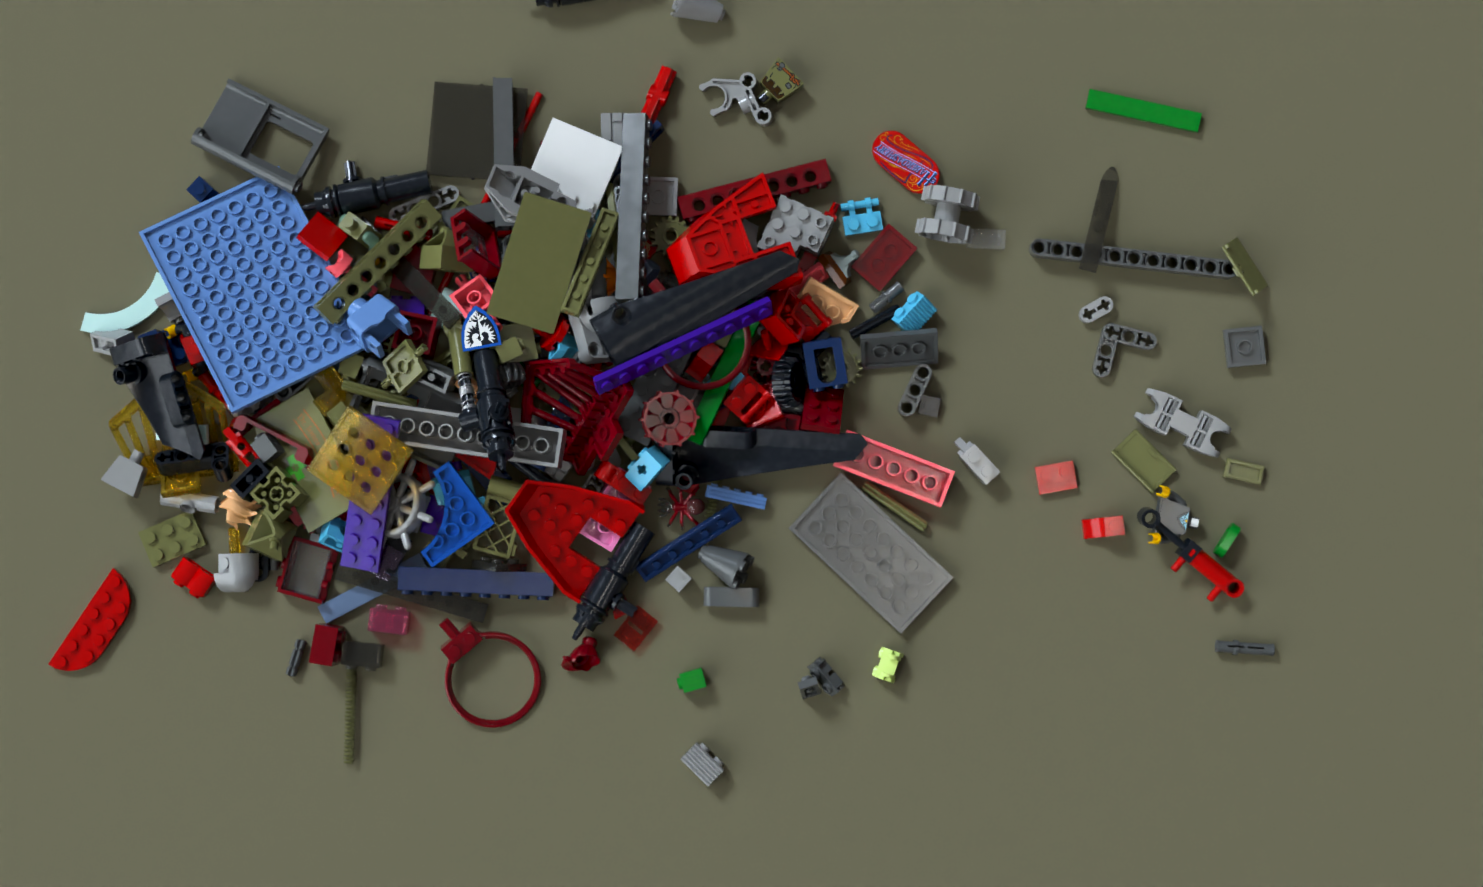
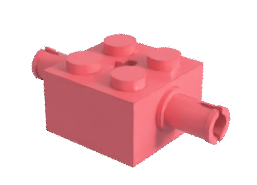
M460 274L459 276L463 280L460 281L457 276L455 283L460 288L449 296L465 319L475 305L487 312L493 289L484 277L479 274L469 281L466 275ZM491 316L499 331H501L503 328L502 324L495 316Z

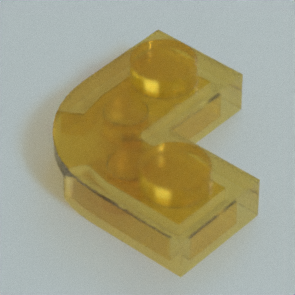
M333 366L315 375V378L326 392L317 397L313 403L324 417L337 404L346 400V391L341 389L343 378H341Z

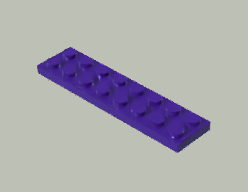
M365 413L361 414L340 566L376 573L380 571L401 420Z

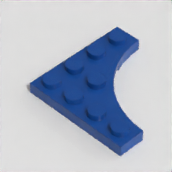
M450 460L433 471L444 495L445 508L442 524L437 535L421 550V554L431 567L437 565L495 524L491 515Z

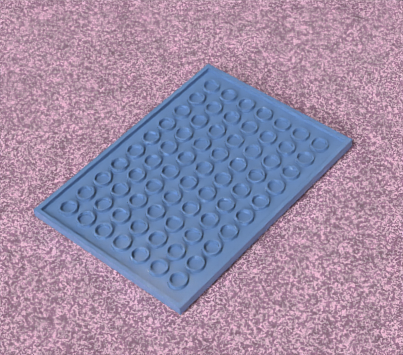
M257 176L139 232L232 415L364 350L352 338L347 324V318L349 317L347 311L343 314L345 317L338 324H329L313 308L339 281V278H335L325 269V267L331 265L329 260L326 262L296 239L297 235L309 221L295 195ZM337 298L334 301V307L336 309L340 308L342 301L340 298Z

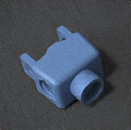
M381 294L375 295L369 301H366L364 298H358L348 308L349 317L347 318V324L352 338L367 353L372 351L380 359L385 356L381 343L394 332L401 329L408 336L413 333L410 322L400 314L398 306Z

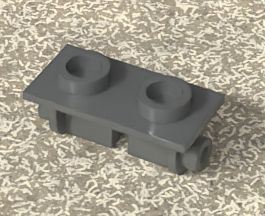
M819 657L808 666L812 677L817 678L822 684L823 690L830 694L831 697L844 687L843 681L835 672L830 676L827 674L832 668L825 659Z

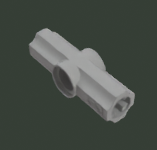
M164 488L160 493L159 502L161 505L180 508L183 512L190 514L196 511L216 514L219 512L221 499L219 496L201 494L198 490L187 488L185 491Z

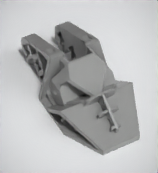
M494 164L484 187L505 222L515 223L524 192L573 207L577 205L575 200L557 192L559 183L525 166ZM589 208V210L587 209L585 211L592 213L593 209ZM593 213L587 229H591L596 222ZM587 232L585 234L580 251L584 250L585 245L589 241V237H587Z

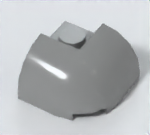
M259 553L218 554V573H214V581L217 587L223 592L249 591L255 580H258Z

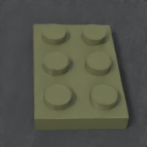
M184 512L138 532L153 568L207 545L194 513Z

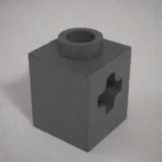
M262 432L254 438L255 441L250 444L263 463H272L285 452L275 436L269 433Z

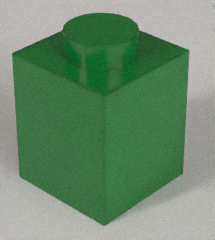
M702 667L679 673L680 678H677L679 689H683L684 693L707 687Z

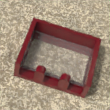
M462 209L450 218L457 261L463 262L483 277H486L487 281H490L498 276L501 268L495 229L467 209Z
M294 536L288 548L287 558L284 557L281 564L283 572L276 581L277 592L324 604L339 551L309 539Z

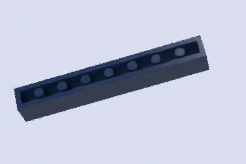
M399 566L397 590H402V594L413 595V591H421V595H433V592H441L440 596H452V593H460V597H472V593L479 594L481 598H491V594H497L499 598L510 599V595H518V599L530 600V596H537V600H549V597H553L554 582L547 573Z

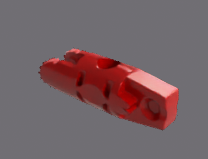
M229 426L223 430V434L228 439L225 443L247 468L252 464L246 459L251 454L255 460L257 458L260 459L239 431L235 434ZM240 446L245 447L243 450L238 449Z

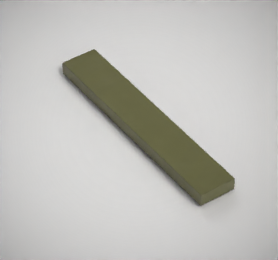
M602 207L561 306V312L580 317L618 224V212Z

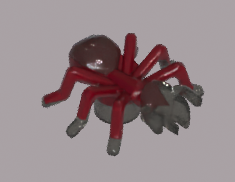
M696 486L686 499H683V489H680V502L672 494L671 489L667 487L666 490L675 502L674 504H671L666 498H658L659 501H665L658 504V506L663 507L658 509V511L665 513L659 515V517H666L672 510L675 511L667 527L672 525L679 512L681 530H685L684 515H687L696 526L700 524L690 515V513L698 515L705 510V503L702 500H690L699 490V486Z

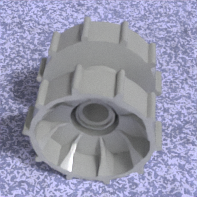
M932 184L924 186L921 200L936 206L934 219L925 217L917 219L915 233L931 240L963 245L971 244L974 229L960 224L959 218L961 211H978L980 196H977V193L949 186Z

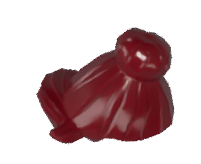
M590 636L584 637L582 644L576 647L570 656L562 657L564 660L561 666L568 671H589L593 666L600 664V656L595 649L597 640Z

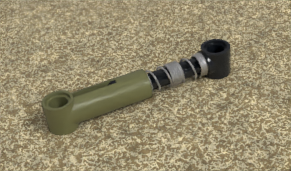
M459 316L444 322L443 329L449 341L454 377L458 380L460 399L463 402L462 414H459V423L463 431L467 433L480 427L475 404L476 399H474L475 389L471 383V379L474 377L470 351L463 352L461 343V332L465 318Z

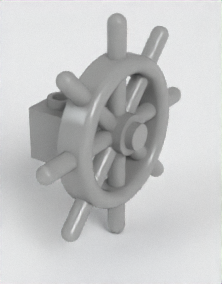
M411 458L405 472L401 473L400 477L393 475L383 548L388 537L392 539L401 538L404 548L410 550L412 545L409 534L412 532L418 533L422 521L432 523L434 520L431 515L425 513L431 497L425 495V492L434 488L436 484L431 480L421 485L412 476L417 463L416 459ZM401 482L396 493L394 484ZM392 525L398 526L397 528L391 529Z

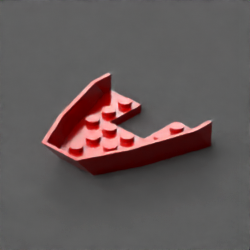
M763 172L698 218L666 249L679 284L777 251H782L796 257L791 242L754 253L741 220L774 210L777 207ZM798 265L796 273L767 290H784L802 284L804 276L800 265Z
M525 480L504 511L523 544L560 591L579 604L582 593L595 577L600 566L570 547L574 539L590 517L620 537H623L639 513L643 514L645 512L643 504L572 485Z

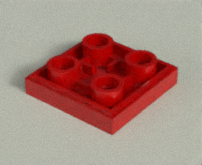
M317 212L300 231L296 239L327 262L349 235L321 213Z

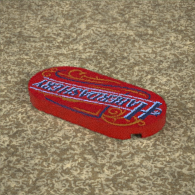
M885 131L877 136L872 147L875 162L912 193L922 194L924 186L936 185L938 183L939 168L937 164L903 134L897 131Z

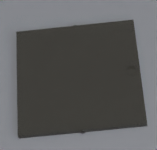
M435 82L426 170H428L429 175L488 180L494 166L493 86ZM513 88L514 166H521L528 98V89Z

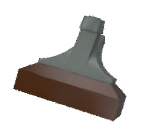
M853 250L849 255H838L835 252L828 251L817 259L837 287L841 289L851 283V266L861 255L857 250Z

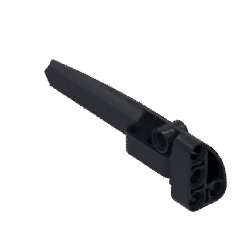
M777 251L628 302L613 303L609 309L589 321L610 360L616 367L718 319L796 273L800 259L782 251ZM622 308V315L615 317L616 310Z
M712 425L702 446L689 440L682 442V446L665 445L660 447L655 442V446L670 460L669 464L656 477V485L677 486L680 489L686 490L691 485L850 461L855 460L868 443L861 434L855 433L832 434L804 430ZM682 476H687L690 481H685Z

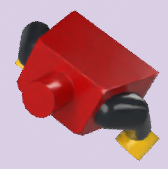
M173 324L164 329V331L169 333L168 339L180 335L191 366L194 368L182 373V375L186 374L187 376L186 383L197 380V377L209 370L186 324L178 326Z

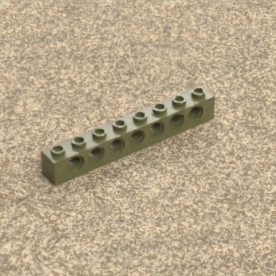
M421 199L313 308L329 324H338L345 317L343 314L348 310L351 303L361 296L365 297L372 290L371 286L375 282H381L386 276L385 273L389 269H394L399 264L398 260L403 255L407 256L413 250L412 246L416 242H421L426 237L425 233L429 229H434L440 223L439 219L442 215L427 199ZM419 217L423 219V225L420 228L416 225ZM405 231H408L410 234V238L407 241L403 239ZM392 244L396 246V252L393 255L389 252V247ZM380 257L383 264L380 268H377L375 261ZM364 271H367L369 279L364 282L361 276ZM353 284L355 286V293L350 295L348 287ZM340 298L342 301L341 307L336 309L334 301Z

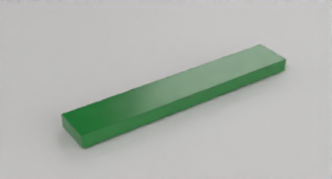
M1089 89L1085 109L1195 133L1198 132L1202 115L1199 112Z

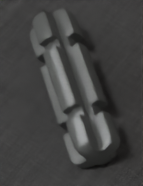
M296 640L295 649H293L289 661L290 666L286 670L287 675L292 677L297 675V667L300 666L304 653L303 649H305L307 644L306 641Z

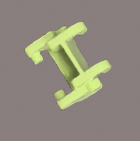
M882 647L878 655L881 658L879 666L876 665L874 667L872 676L894 683L898 663L904 654Z

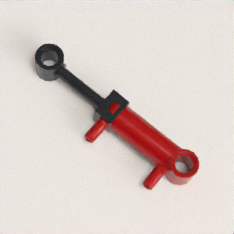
M1143 507L1139 510L1137 519L1140 524L1147 528H1156L1179 547L1175 553L1180 557L1171 566L1174 572H1177L1185 562H1188L1216 585L1207 596L1209 601L1213 602L1221 591L1232 598L1240 597L1243 594L1244 584L1202 550L1194 541L1189 538L1183 541L1160 522L1161 517L1156 510L1150 507ZM1148 513H1152V520L1146 522L1145 516ZM1235 582V589L1229 591L1230 584Z

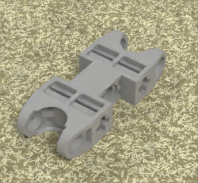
M1147 388L1145 394L1154 401L1155 410L1152 414L1145 415L1135 412L1134 418L1163 436L1167 435L1169 429H1172L1186 436L1183 446L1200 454L1219 457L1220 452L1215 450V447L1211 444V435L1214 432L1220 431L1230 434L1231 427L1203 410H1200L1196 417L1179 410L1183 400L1166 392Z

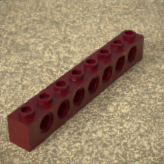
M826 158L764 174L768 185L776 183L779 186L777 191H771L773 198L780 197L781 194L789 198L795 192L805 194L810 192L809 189L817 187V190L824 189L832 181ZM812 173L816 179L813 182H808L805 179V175ZM755 177L677 197L683 221H688V223L695 222L699 217L715 207L712 203L715 197H720L724 200ZM789 178H794L797 180V185L790 187L786 181ZM702 202L705 208L702 211H697L694 209L695 203Z

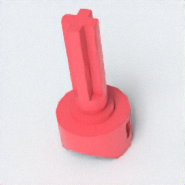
M340 249L336 263L328 265L325 269L335 278L343 274L345 275L352 268L350 265L353 258L343 249ZM361 276L364 282L367 281L365 277ZM374 285L371 286L372 290L368 294L370 298L378 290Z

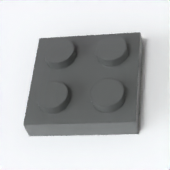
M1262 326L1222 330L1227 368L1266 364Z

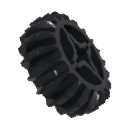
M783 356L779 361L775 360L772 367L771 387L773 388V395H775L774 399L778 405L785 408H794L799 406L804 398L806 385L804 370H802V364L799 359L792 356Z

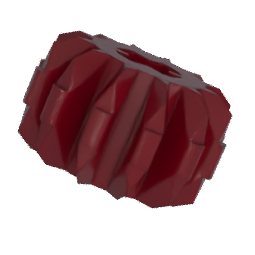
M756 357L758 361L751 359L750 362L756 366L750 367V371L757 370L753 377L755 378L760 374L759 382L763 381V377H766L767 383L770 382L769 376H772L771 372L773 371L772 367L775 360ZM764 362H768L772 366L767 372L760 367L763 366Z

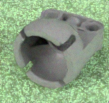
M615 296L592 299L590 301L592 310L589 311L585 303L579 318L568 314L569 323L578 348V358L584 364L612 362L589 320L609 309L613 303H616ZM622 308L616 310L615 317L621 316Z

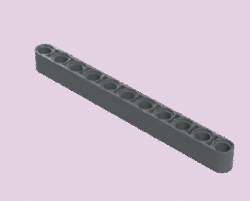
M1041 238L1035 239L1029 245L1030 255L1036 258L1217 279H1230L1236 276L1234 271L1231 275L1225 273L1224 267L1229 265L1233 268L1230 260ZM1034 244H1041L1043 251L1037 253L1034 250ZM1053 246L1061 247V255L1053 253ZM1073 248H1078L1081 251L1080 257L1072 255ZM1092 250H1097L1099 252V259H1093L1091 257ZM1111 252L1118 254L1119 259L1117 262L1110 259ZM1130 254L1137 256L1138 262L1136 264L1129 261ZM1150 256L1156 258V266H1151L1148 263ZM1168 259L1175 261V268H1170L1167 265ZM1187 261L1194 263V270H1189L1186 267ZM1206 263L1213 265L1214 270L1212 273L1206 271Z

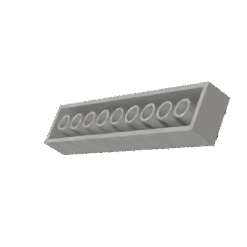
M378 401L372 402L370 415L401 420L398 445L488 458L487 451L483 449L480 428L467 433L464 432L459 423V413ZM513 421L516 444L513 447L514 456L507 461L562 469L567 430Z

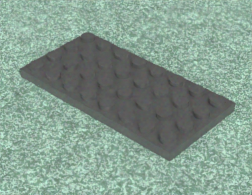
M842 472L789 527L800 540L900 634L953 579L940 564Z

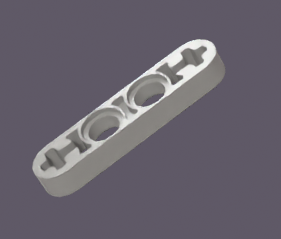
M452 185L433 191L432 194L418 197L392 208L389 212V218L398 221L396 218L393 219L396 211L404 213L406 212L404 208L407 207V212H409L413 204L418 203L421 199L429 201L433 196L439 199L438 205L434 207L436 210L454 204L460 195V191ZM449 190L456 192V194H454V199H451L450 197L444 198V200L446 201L445 203H443L442 198L439 195L440 193H442L443 196H446L449 194Z

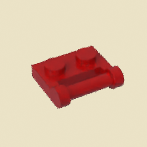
M806 293L799 299L800 302L794 315L806 327L802 334V339L808 342L823 329L830 326L833 320L829 316L827 317L814 303L812 296ZM804 304L821 321L818 325L802 309Z
M747 373L724 398L723 404L748 425L754 414L767 400L770 401L773 396ZM760 392L762 396L743 414L741 410Z

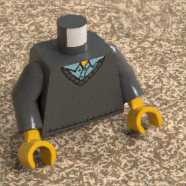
M1159 485L1162 488V493H1156L1157 496H1160L1157 500L1156 511L1160 514V522L1179 538L1181 534H1186L1187 527L1197 529L1199 518L1189 516L1190 508L1187 507L1186 501L1176 492L1171 491L1169 487ZM1152 528V531L1148 533V535L1153 536V540L1148 542L1149 544H1167L1172 542L1156 528Z

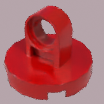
M559 315L553 334L532 328L537 334L542 336L540 347L548 352L554 350L555 347L553 345L556 342L560 343L568 331L569 325L567 322L569 319Z

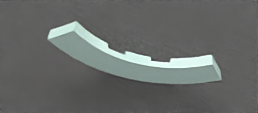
M156 272L149 289L131 306L109 314L85 312L80 331L92 333L94 331L127 330L147 320L159 308L155 299L169 292L160 273Z

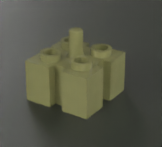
M275 466L265 476L268 481L265 484L259 482L249 494L258 504L266 506L264 511L273 521L283 523L293 513L291 508L293 506L299 507L309 495L300 485L292 483L295 479L286 469Z

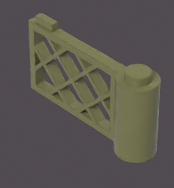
M494 475L491 476L484 507L495 521L496 526L488 531L486 529L484 533L476 536L472 549L510 559V556H515L517 544H514L517 532L514 528L513 532L506 536L501 526L509 522V518L499 524L494 514L506 509L523 485L522 483ZM490 499L497 500L501 508L492 512L488 506ZM498 528L503 538L494 542L489 532ZM487 535L491 542L487 547L478 545L479 538ZM505 540L508 545L507 553L499 551L496 544Z

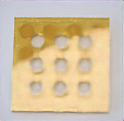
M349 405L309 465L307 471L371 515L414 450ZM351 428H356L359 431L358 438H353L350 435ZM368 439H371L375 442V448L373 450L369 449L366 446V441ZM341 444L348 446L349 452L347 454H343L340 451ZM384 450L391 453L390 461L383 459L382 453ZM357 455L364 457V465L357 464ZM331 460L338 462L337 470H333L330 467L329 463ZM373 466L380 468L381 475L379 477L373 475ZM347 471L354 473L355 478L353 481L347 480ZM363 482H367L370 485V492L362 490Z

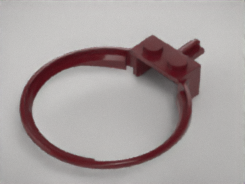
M657 278L648 285L654 293L666 289ZM736 307L735 309H733V310H731V311H732V312L737 311V310H739V308ZM749 326L743 328L745 339L744 351L738 365L730 374L720 380L710 383H695L677 375L668 364L663 365L662 369L671 379L687 388L710 390L724 386L739 375L748 361L751 351Z
M448 618L444 619L439 626L450 638L441 645V651L448 658L445 670V690L449 702L455 711L465 720L475 725L489 728L507 726L524 717L535 704L541 687V671L533 652L526 644L509 634L498 631L480 632L471 621L459 631ZM482 637H485V639H501L513 643L527 655L533 667L534 686L529 700L518 712L504 719L486 720L473 716L459 704L453 692L452 671L454 663L483 640Z

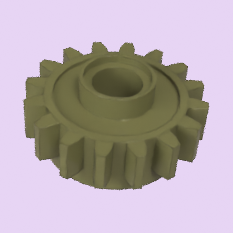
M669 215L668 220L661 217V223L655 222L657 228H651V232L654 234L650 235V239L654 240L651 246L657 247L656 253L663 252V257L668 254L666 249L674 241L667 240L665 235L671 232L677 239L688 228L684 227L685 220L680 223L678 216L675 220H672V216Z
M843 348L848 383L844 385L850 388L849 383H857L854 378L861 377L857 372L863 370V368L858 366L861 360L855 359L857 353L851 355L850 348L847 352H844ZM827 352L828 359H822L826 364L820 366V369L825 370L822 376H827L826 382H830L836 378L834 354Z

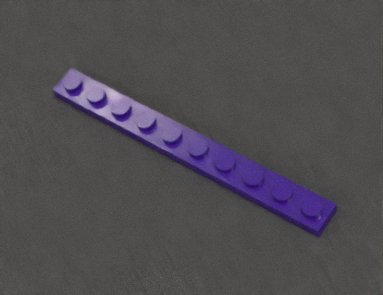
M768 296L594 376L593 381L597 393L601 395L744 327L750 326L759 320L767 318L773 314L771 300Z

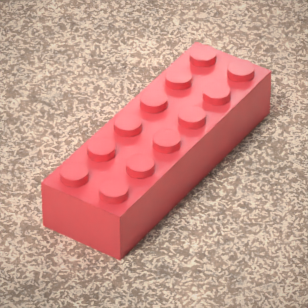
M846 430L845 433H855V432H852V431H850V430ZM863 435L862 437L868 444L855 460L835 462L832 465L939 508L942 507L955 473L953 470Z

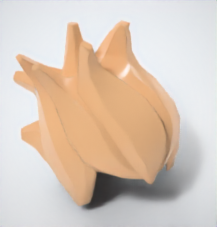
M232 488L224 491L223 495L227 497L220 502L221 505L219 507L227 510V523L234 526L236 530H238V523H245L251 526L252 519L250 517L257 515L258 512L256 510L261 508L262 505L256 504L255 500L249 502L241 499Z

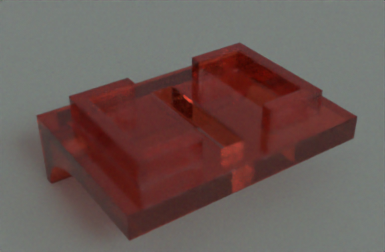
M639 605L636 606L638 608L636 615L633 618L628 616L613 634V636L633 651L637 649L658 622ZM631 621L643 631L642 635L627 623Z

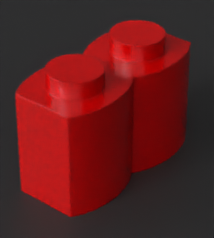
M188 557L182 558L171 575L176 585L182 588L186 586L190 590L189 593L198 599L199 597H206L215 584L214 574Z

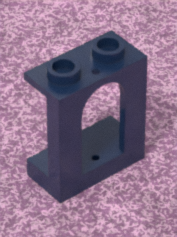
M841 337L802 342L809 389L819 392L824 391L825 387L832 386L833 389L843 388L844 384L848 383ZM832 347L836 378L833 381L823 383L817 376L813 350Z

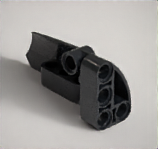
M166 333L144 336L110 348L113 364L118 366L113 371L114 381L118 385L126 384L162 444L202 460L206 449L184 377L176 369Z

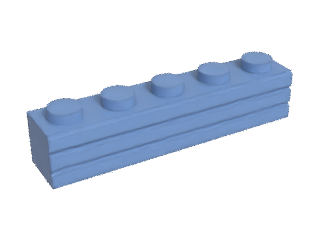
M711 483V485H707L705 497L765 510L767 498L763 494L757 493L756 496L752 495L753 492L745 491L743 493L740 489L736 488L729 490L730 487L727 486L720 488L718 484Z

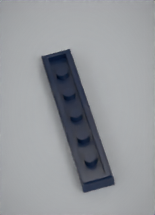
M731 503L642 560L636 569L644 581L647 582L741 522L742 518Z

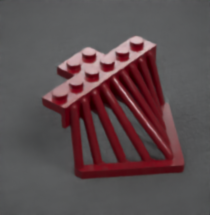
M573 358L525 362L526 380L523 382L521 423L531 424L532 415H535L570 431L573 437L566 436V444L568 446L564 449L563 461H571L578 475L585 476L597 454L600 461H608L624 434L618 418L634 393L630 381L599 395L594 388L593 378L590 376L594 377L603 372L577 363ZM535 377L542 380L578 407L581 415L543 391L536 389L534 385ZM533 396L538 397L574 419L576 425L535 408Z

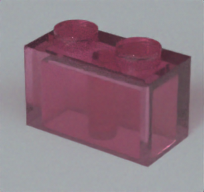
M376 604V607H370L368 631L408 635L411 612L406 611V607L395 606V610L387 609L388 605Z

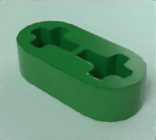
M1232 522L1217 543L1213 553L1222 558L1239 534L1241 527Z

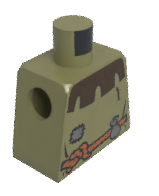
M778 57L760 81V86L764 90L757 98L764 105L772 98L779 104L802 89L804 83Z

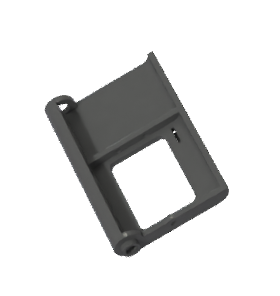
M228 78L227 85L203 128L198 127L193 133L191 144L291 194H295L296 192L299 193L302 189V181L329 134V128ZM268 122L313 143L297 174L293 175L251 154L253 146Z
M373 356L363 360L361 365L363 375L360 379V384L368 386L371 379L383 382L387 378L382 360ZM419 381L406 391L419 398L417 405L419 408L462 414L463 402L460 399L459 393L452 391L444 394ZM354 393L348 409L360 422L361 414L358 413V408L364 396ZM398 445L397 452L436 469L449 460L452 463L456 454Z

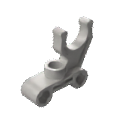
M750 72L743 73L739 80L713 78L699 85V89L702 92L711 87H719L724 91L725 100L722 106L710 110V114L713 117L728 112L733 100L737 99L743 114L752 111L759 125L766 127L773 121V115L770 110L765 107L760 108L753 91L757 88L758 81L754 74ZM747 78L753 79L751 86L744 85ZM765 113L769 115L766 121L759 119L760 114Z

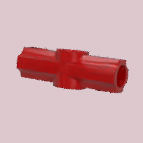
M661 66L654 84L651 85L647 93L646 103L641 113L648 115L653 124L657 120L661 108L667 102L670 94L669 90L677 74L676 71L665 66Z

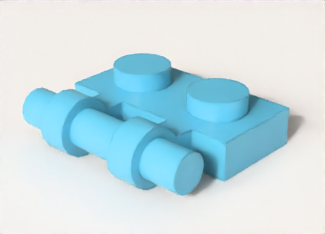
M868 197L861 201L854 202L849 200L847 201L848 203L840 204L841 211L849 210L850 215L842 217L845 236L883 230L880 211H872V206L879 205L878 198L871 199ZM866 207V213L855 214V209Z

